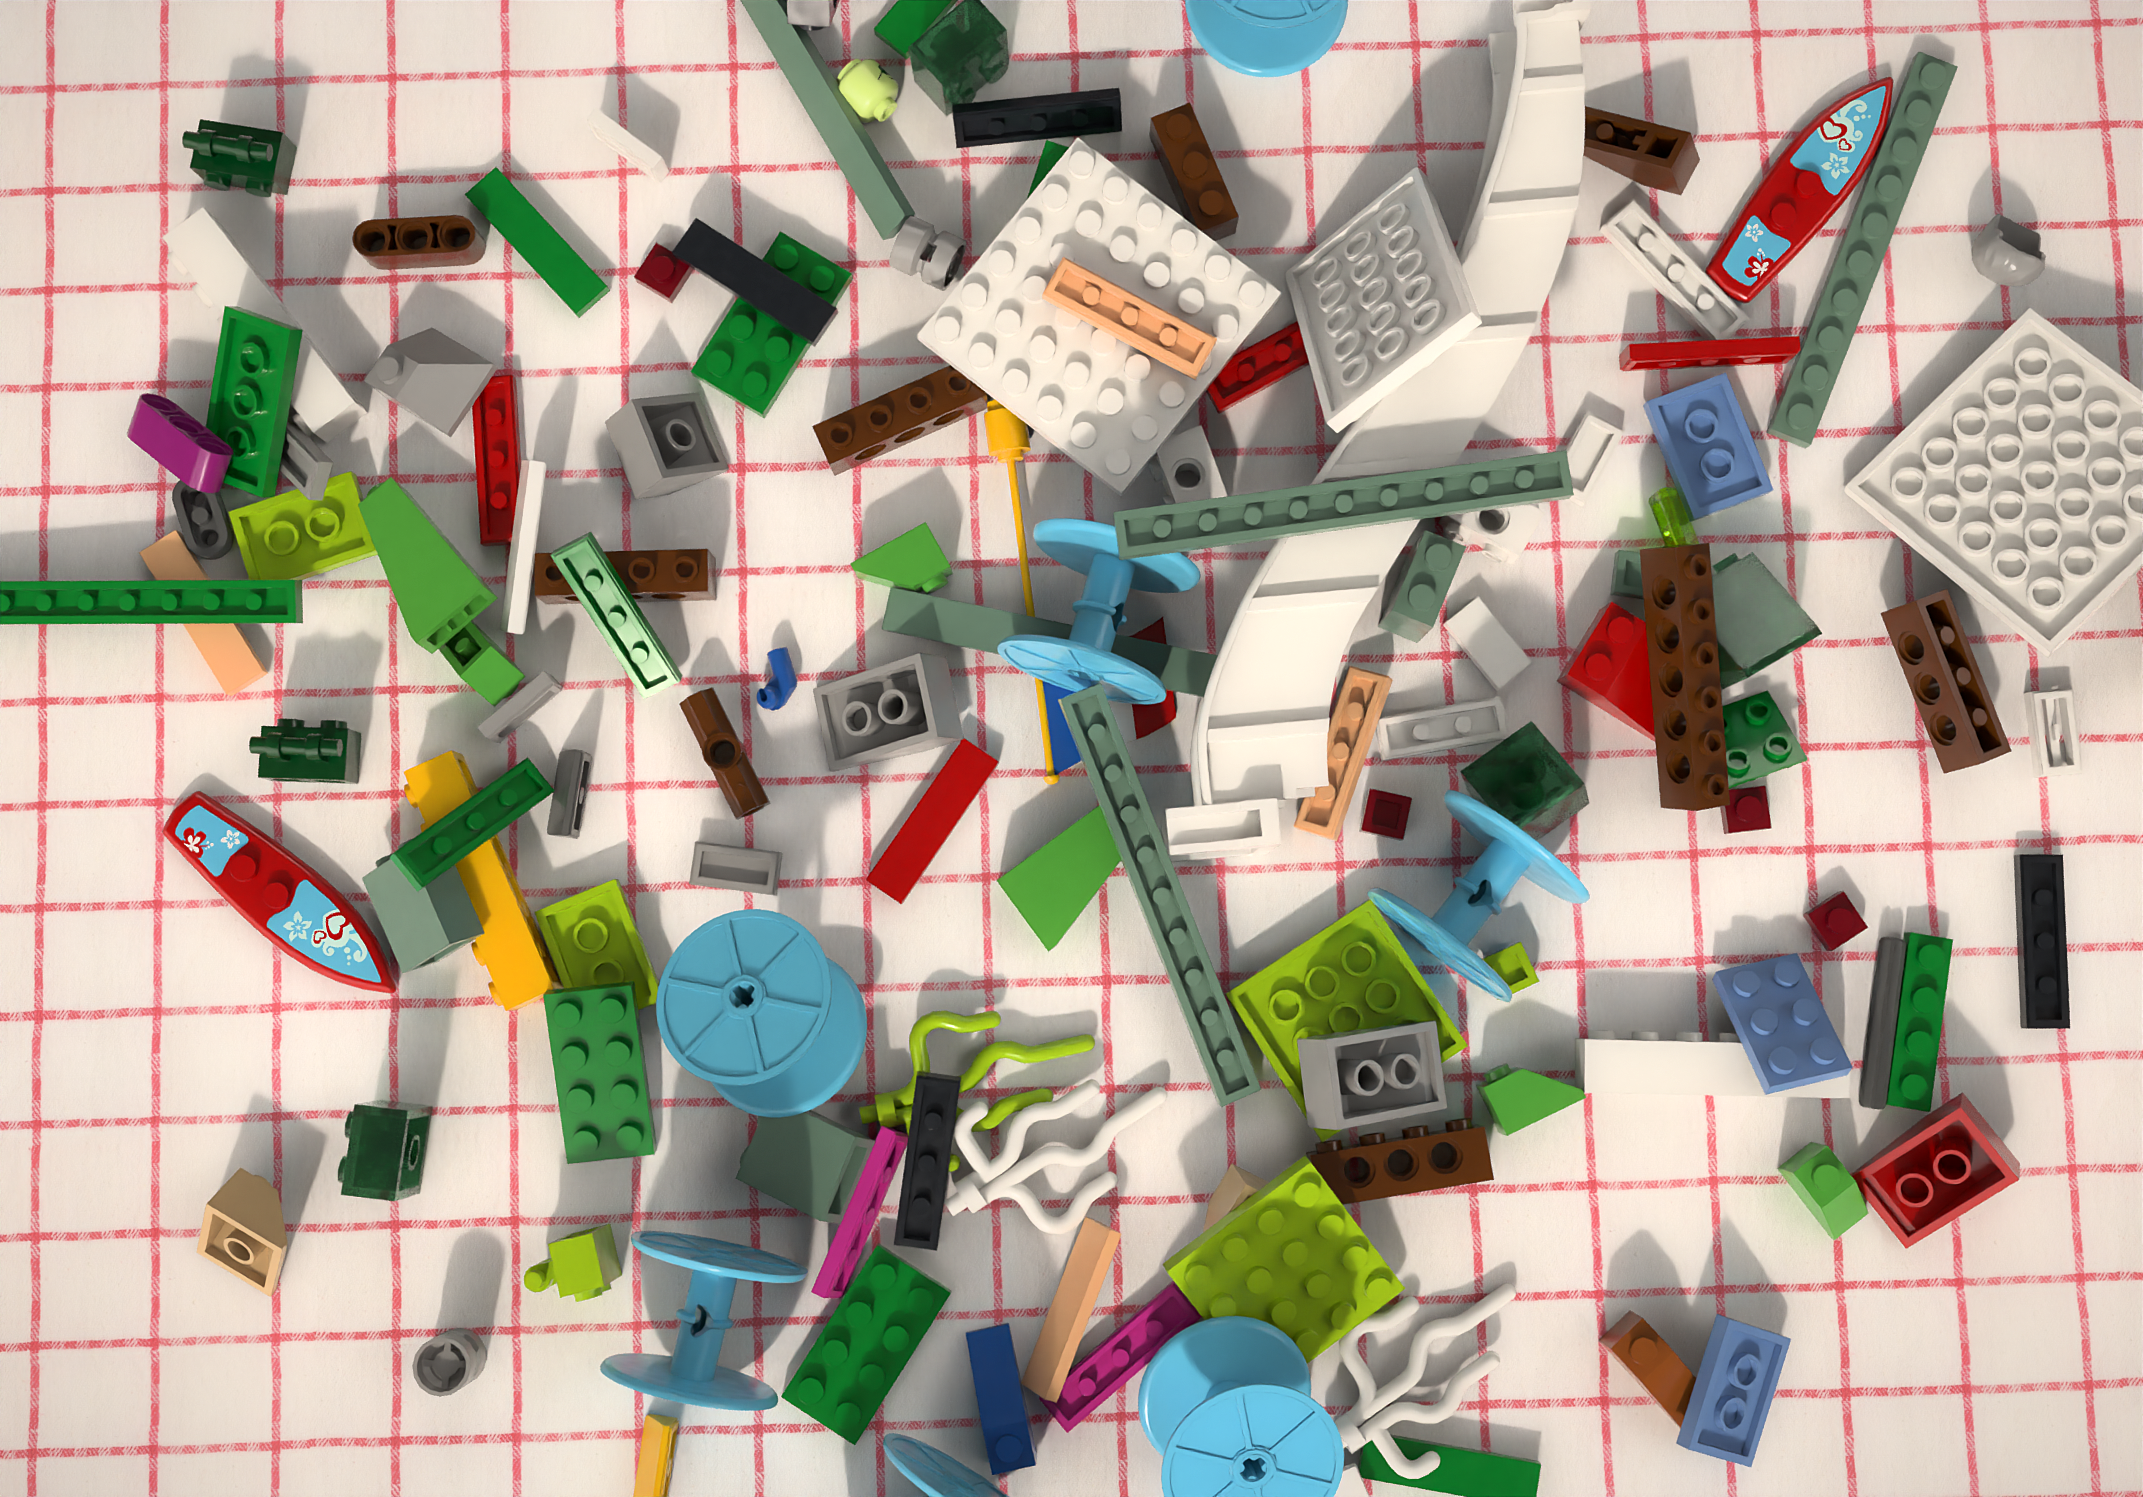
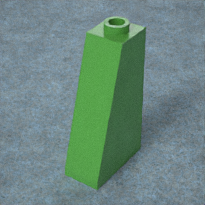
M392 477L372 487L367 497L358 504L410 636L425 650L433 654L498 599L410 493Z
M1100 805L996 880L1048 952L1057 946L1121 862Z

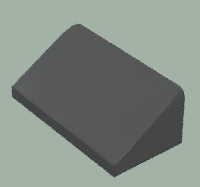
M577 749L560 751L554 783L555 791L552 795L547 826L548 835L577 839L580 836L592 761L591 754Z

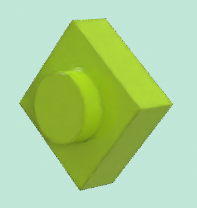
M1516 942L1482 958L1507 983L1512 994L1540 982L1521 942Z

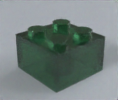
M980 0L962 1L908 47L914 81L946 117L952 113V105L972 103L976 97V92L987 82L989 84L997 82L1006 73L1009 65L1007 30Z
M1532 721L1460 771L1466 789L1473 799L1496 811L1536 841L1590 804L1585 783Z
M388 1100L354 1104V1110L349 1112L345 1122V1137L349 1138L347 1156L342 1157L338 1168V1182L342 1183L341 1195L397 1201L420 1194L433 1106Z

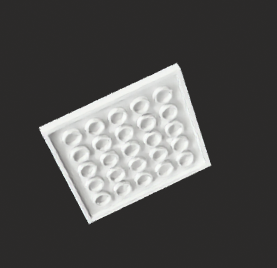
M1077 137L919 331L917 338L1115 493L1122 496L1280 299L1282 292ZM1065 257L1217 338V342L1197 379L1194 380L1042 299V294L1062 258Z
M2029 308L1845 486V493L2049 658L2143 567V392Z

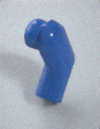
M787 647L778 648L767 653L773 676L765 688H760L757 692V702L764 709L774 711L786 705L797 687V678Z

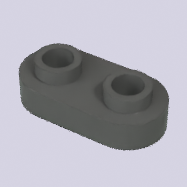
M179 480L173 489L172 501L187 547L194 554L205 559L214 560L223 557L231 549L234 536L220 491L217 493L198 491ZM200 493H204V502L201 505L196 506V496ZM216 532L218 535L217 541L213 545H208V536Z

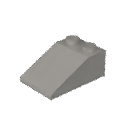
M917 653L813 689L829 770L833 772L932 750L964 739L945 656Z
M1436 1021L1335 1032L1297 1039L1309 1128L1340 1130L1447 1109Z

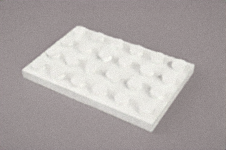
M1418 166L1285 272L1326 424L1336 433L1363 416L1368 409L1385 396L1393 394L1402 383L1422 368L1430 366L1439 355L1459 340L1468 337L1482 323L1428 177Z

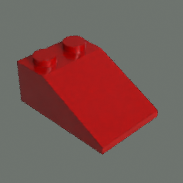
M1611 601L1599 610L1556 681L1655 742L1646 623Z
M1962 1092L1918 1121L1853 1172L1851 1176L1856 1181L1860 1192L1907 1249L2017 1182L2020 1178V1163Z

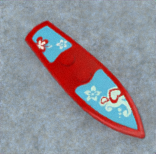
M1885 77L1869 83L1839 98L1815 116L1776 159L1741 210L1706 267L1705 273L1728 297L1744 304L1751 302L1811 241L1851 194L1874 158L1884 134L1891 108L1892 77Z
M196 791L185 798L173 810L164 825L163 835L199 874L264 937L296 961L334 981L369 991L389 994L396 991L397 987L388 960L377 938L360 913L317 871L267 834L201 791Z

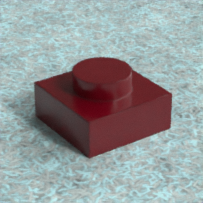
M656 242L634 278L637 283L673 303L694 269L674 257L672 251Z
M1766 786L1729 790L1730 805L1720 807L1724 834L1772 828Z
M1368 789L1359 832L1399 841L1404 840L1412 798L1376 789Z
M1844 891L1835 893L1803 914V917L1826 951L1835 950L1868 928Z

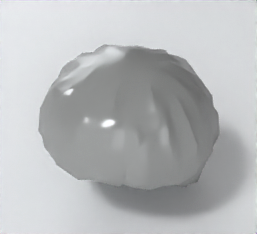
M1997 214L1992 218L1974 240L1971 249L1972 261L1977 271L1994 283L2005 286H2023L2036 280L2045 269L2046 255L2040 251L2041 237L2037 232L2027 229L2001 214Z

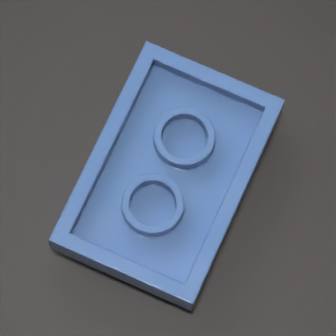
M1726 373L1654 398L1643 405L1689 522L1769 494L1774 490Z
M1797 953L1716 971L1712 981L1765 1095L1849 1074L1853 1067Z
M1717 1314L1676 1444L1688 1450L1752 1467L1791 1339Z

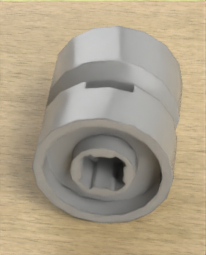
M912 215L905 221L895 240L890 254L889 265L910 276L919 272L923 282L945 291L959 269L966 249V240L947 231L936 234L934 225ZM932 247H935L936 250L929 263L927 262V259L932 250Z
M464 1328L449 1329L424 1343L415 1354L412 1367L417 1384L430 1395L439 1397L452 1395L477 1379L483 1371L487 1359L485 1345L477 1334Z

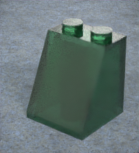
M1753 552L1742 559H1739L1736 553H1733L1712 566L1716 571V574L1712 576L1720 684L1722 689L1749 678L1822 634L1815 622Z

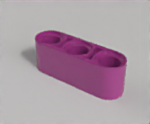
M149 393L139 396L127 431V437L191 488L206 493L219 492L234 453L233 449L171 400Z

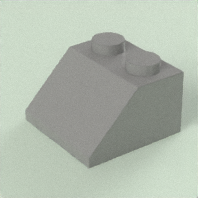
M699 392L631 399L605 421L635 499L669 495L725 473L729 469Z

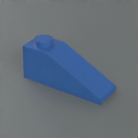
M1009 1323L966 1332L982 1431L992 1475L1035 1466L1037 1451Z

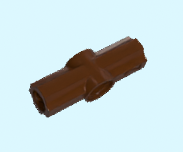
M711 687L699 691L679 703L699 743L703 759L711 768L735 819L739 820L750 816L769 805L770 801L747 756L746 748L739 740L714 688ZM723 743H732L735 748L734 758L727 764H718L715 760L717 747Z

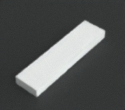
M1634 198L1601 227L1600 231L1705 340L1729 339L1750 319Z
M522 460L500 624V630L509 633L523 634L525 632L547 466L545 462Z

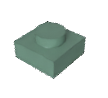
M1618 550L1615 553L1610 595L1644 599L1640 553Z

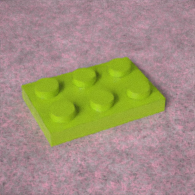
M349 471L329 478L322 501L308 500L299 489H295L229 511L228 513L249 580H304L378 555L358 507V504L364 498L356 474Z
M613 879L534 912L564 988L634 981L638 1011L656 1004L659 981L618 879Z

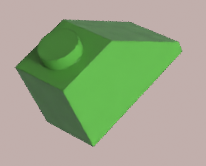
M926 522L850 563L858 579L916 593L924 590L926 594H931L941 589L948 583L947 577L953 574L950 564Z
M473 621L469 622L439 648V651L459 677L494 707L502 699L511 696L518 688L519 683L526 677L512 659Z
M1507 1063L1484 1073L1486 1081L1476 1085L1498 1132L1506 1136L1586 1098L1582 1089L1523 1068L1513 1067L1510 1069Z
M1810 1142L1777 1168L1831 1239H1837L1869 1214L1856 1181L1829 1146Z

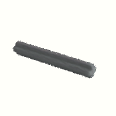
M1883 937L1879 940L1859 1095L1860 1106L1882 1110L1886 1107L1906 952V942L1894 937Z

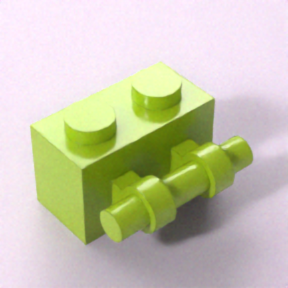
M611 1224L571 1233L549 1243L548 1247L551 1258L530 1267L525 1272L524 1284L532 1292H542L557 1283L560 1298L574 1294L576 1302L601 1296L602 1292L612 1289L610 1283L622 1276Z

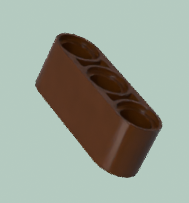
M459 215L367 220L356 227L352 237L353 245L358 253L371 266L381 270L472 265L482 259L486 250L485 239L469 219ZM463 234H470L469 240L465 245L454 247L457 237ZM428 236L427 242L423 247L416 250L412 249L413 243L417 238ZM377 239H385L381 249L370 252L373 242Z

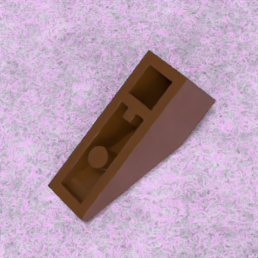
M1585 106L1583 156L1643 186L1682 195L1700 161L1690 132Z

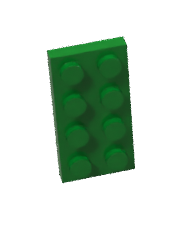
M781 231L762 259L834 307H836L853 280L850 272ZM737 298L690 372L697 379L765 418L811 344Z
M225 306L206 428L228 444L234 452L223 482L261 498L275 497L303 330L238 306Z
M634 981L546 990L543 998L567 1164L655 1155L657 1144Z
M878 1243L781 1397L848 1442L856 1445L952 1291Z

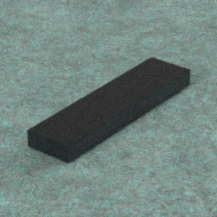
M1119 88L952 105L956 148L1122 131L1121 95Z
M697 218L694 219L672 251L674 257L814 347L838 314L836 307Z
M2014 855L2020 1026L2026 1029H2070L2063 855Z
M917 1071L894 1245L937 1251L961 1077Z

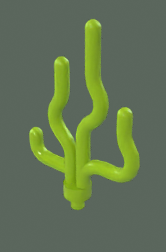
M945 1010L932 1011L921 1016L913 1025L909 1035V1049L913 1063L911 1081L901 1089L874 1095L876 1104L859 1107L862 1124L876 1121L880 1122V1126L885 1127L906 1124L909 1135L917 1071L930 1073V1059L926 1045L928 1034L936 1028H944L957 1033H973L995 1028L1001 1022L1000 1014L996 1011H987L962 1016ZM1083 1034L1034 1046H1027L1014 1041L995 1042L984 1047L975 1057L969 1069L964 1074L959 1075L961 1077L959 1094L974 1088L984 1078L989 1067L999 1059L1008 1058L1024 1064L1038 1063L1090 1051L1095 1046V1039L1092 1035ZM1041 1088L998 1100L988 1110L987 1115L972 1126L971 1132H984L999 1125L1008 1115L1019 1112L1034 1103L1052 1102L1054 1098L1053 1092L1048 1088ZM958 1106L956 1111L955 1123L958 1116L964 1111ZM955 1154L950 1155L948 1172L955 1171L960 1167L961 1160Z

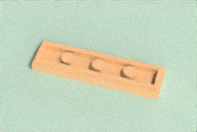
M1065 257L1062 258L1042 294V299L1194 380L1197 379L1217 342V338Z
M174 530L139 552L156 580H210L195 554L187 547L184 536L177 530ZM183 624L227 695H235L268 674L238 624Z
M1349 666L1327 733L1329 785L1315 787V797L1303 798L1294 823V827L1298 830L1334 841L1338 840L1393 681L1389 676Z
M1085 1217L1021 1382V1384L1043 1399L1057 1402L1121 1237V1233L1088 1217Z

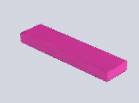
M881 1126L846 1213L838 1227L812 1288V1293L822 1298L843 1297L906 1149L908 1133L897 1128Z
M1172 1281L1069 1370L1057 1402L1045 1400L1040 1396L1039 1400L1068 1433L1145 1367L1169 1339L1196 1323L1202 1316L1175 1282Z

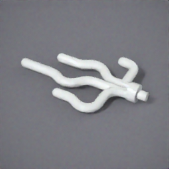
M1090 1079L1056 1101L1038 1102L1023 1108L1013 1118L1008 1130L1004 1150L990 1161L971 1133L972 1126L987 1115L988 1106L982 1101L975 1102L958 1116L954 1126L956 1142L974 1171L954 1184L958 1192L944 1201L953 1216L967 1207L972 1213H975L997 1198L1009 1197L1016 1200L1031 1222L1044 1232L1063 1234L1074 1229L1084 1219L1090 1205L1117 1185L1118 1178L1115 1173L1105 1172L1088 1183L1076 1194L1068 1211L1059 1217L1049 1215L1037 1197L1020 1182L1051 1163H1060L1067 1166H1086L1098 1161L1108 1151L1115 1135L1166 1100V1090L1162 1087H1155L1111 1116L1100 1126L1088 1147L1072 1149L1064 1146H1047L1035 1151L1014 1166L1012 1165L1018 1160L1023 1149L1026 1131L1032 1123L1038 1120L1058 1119L1069 1114L1099 1093V1083L1096 1080Z
M1504 1283L1460 1315L1450 1318H1437L1424 1324L1414 1335L1406 1369L1377 1391L1372 1373L1357 1350L1358 1339L1367 1332L1387 1331L1397 1326L1419 1309L1418 1300L1413 1296H1407L1382 1313H1373L1340 1338L1341 1357L1359 1387L1357 1403L1352 1409L1334 1421L1341 1436L1343 1449L1347 1447L1351 1454H1353L1372 1440L1389 1466L1400 1476L1407 1479H1419L1435 1470L1440 1465V1456L1436 1452L1428 1451L1416 1460H1409L1403 1455L1386 1429L1401 1420H1410L1418 1423H1438L1449 1418L1458 1409L1465 1391L1499 1366V1355L1494 1351H1488L1459 1371L1450 1380L1442 1399L1436 1404L1421 1405L1414 1402H1396L1390 1406L1388 1405L1412 1389L1422 1378L1427 1362V1352L1430 1344L1435 1339L1459 1336L1471 1330L1513 1300L1516 1296L1515 1286L1510 1283Z

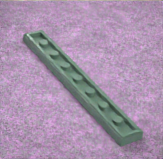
M740 0L883 240L894 238L901 230L905 221L910 216H914L915 212L852 106L840 92L837 81L806 30L801 29L799 25L787 24V0Z
M891 587L882 630L1000 655L997 647L1006 637L1019 634H1034L1068 640L1073 625ZM1118 634L1115 636L1111 653L1126 658L1152 672L1163 682L1166 690L1203 698L1218 656Z

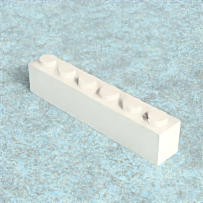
M204 207L200 208L162 237L172 250L167 255L169 260L184 276L190 273L197 282L192 287L196 295L207 307L210 308L215 305L222 314L217 319L221 327L225 306H238L303 330L219 220ZM303 330L291 397V405L297 411V414L292 418L308 437L315 434L328 443L368 412Z
M1588 1030V1039L1575 1038V1087L1582 1089L1584 1093L1850 1099V1072L1847 1076L1765 1095L1737 1033H1719V1041H1703V1033L1675 1032V1041L1659 1040V1032L1632 1031V1040L1615 1039V1031ZM1842 1045L1850 1061L1849 1045Z

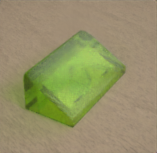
M1669 487L1659 489L1649 498L1648 502L1665 546L1699 544L1677 489Z

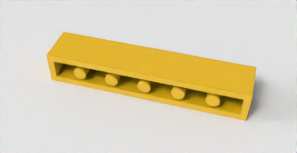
M452 750L404 771L408 784L404 785L406 797L413 808L419 807L425 823L420 825L422 832L479 792L463 754ZM496 834L455 865L484 930V934L471 943L474 956L481 966H487L493 980L488 983V987L495 1003L498 1006L503 1005L505 1011H515L542 999L546 990L563 989V986L503 846Z

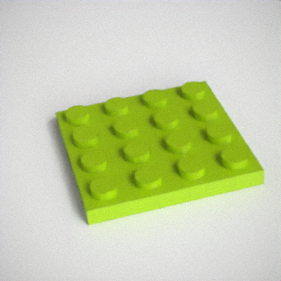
M1368 899L1225 993V996L1306 1120L1307 1115L1297 1039L1335 1032L1436 1021L1441 1063L1468 1046L1371 899ZM1312 1128L1321 1142H1324L1340 1131Z
M1306 1155L1163 1263L1166 1272L1204 1320L1224 1316H1243L1267 1322L1283 1331L1294 1341L1302 1352L1307 1364L1405 1289Z

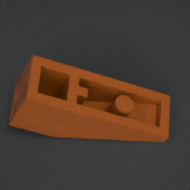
M1629 1310L1598 1341L1681 1429L1696 1377L1644 1318Z

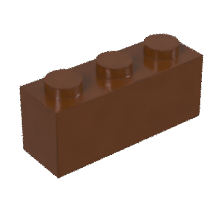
M1190 102L1151 117L1149 137L1183 217L1213 241L1235 234L1239 215Z

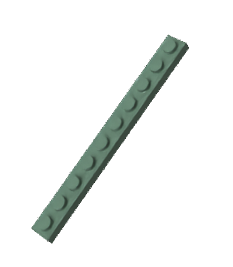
M1920 51L1913 57L1800 345L1801 351L1798 352L1766 433L1805 449L1812 444L1958 66Z
M1565 450L1113 512L1119 560L1564 500L1570 499L1574 493L1567 451Z
M1097 683L1058 699L1218 1105L1223 1107L1260 1091L1261 1087L1102 684Z

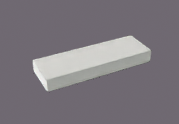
M1502 696L1380 717L1375 730L1381 762L1510 738Z

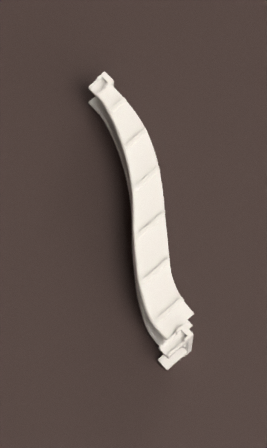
M1512 0L1514 26L1517 28V31L1489 33L1488 43L1493 79L1490 124L1475 191L1455 248L1482 323L1468 337L1456 342L1439 355L1430 366L1419 370L1402 383L1393 394L1385 396L1357 419L1335 447L1311 485L1454 466L1503 388L1537 323L1536 321L1557 273L1569 236L1574 212L1577 209L1584 154V89L1586 87L1579 32L1592 9L1591 0ZM1420 519L1279 538L1275 541L1240 602L1213 666L1204 698L1201 697L1198 705L1190 747V772L1194 806L1165 809L1166 818L1160 819L1162 839L1171 862L1267 854L1282 844L1278 809L1286 808L1285 799L1315 797V787L1329 785L1327 771L1329 709L1342 655L1361 614Z

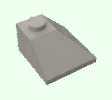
M429 328L387 345L364 381L393 403L451 437L498 367L438 330Z

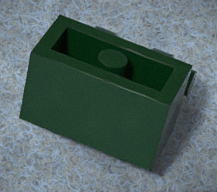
M200 119L197 132L185 131L183 133V147L194 149L190 168L204 180L206 186L221 191H229L231 186L245 188L246 192L259 197H271L272 193L288 194L297 147L283 132Z
M277 719V726H261V736H252L250 738V753L259 754L258 778L277 782L358 784L362 733L347 728V722L321 720L320 727H304V720Z

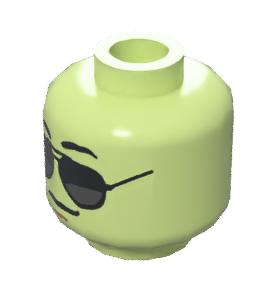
M855 59L848 63L839 73L836 79L839 90L852 106L860 122L869 123L876 119L883 122L894 113L898 105L895 102L898 95V84L874 59H865L863 61Z

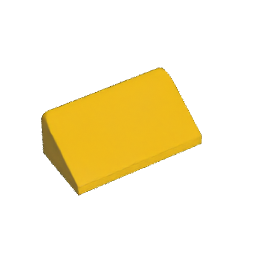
M654 1414L646 1415L633 1497H668L679 1425L678 1418Z

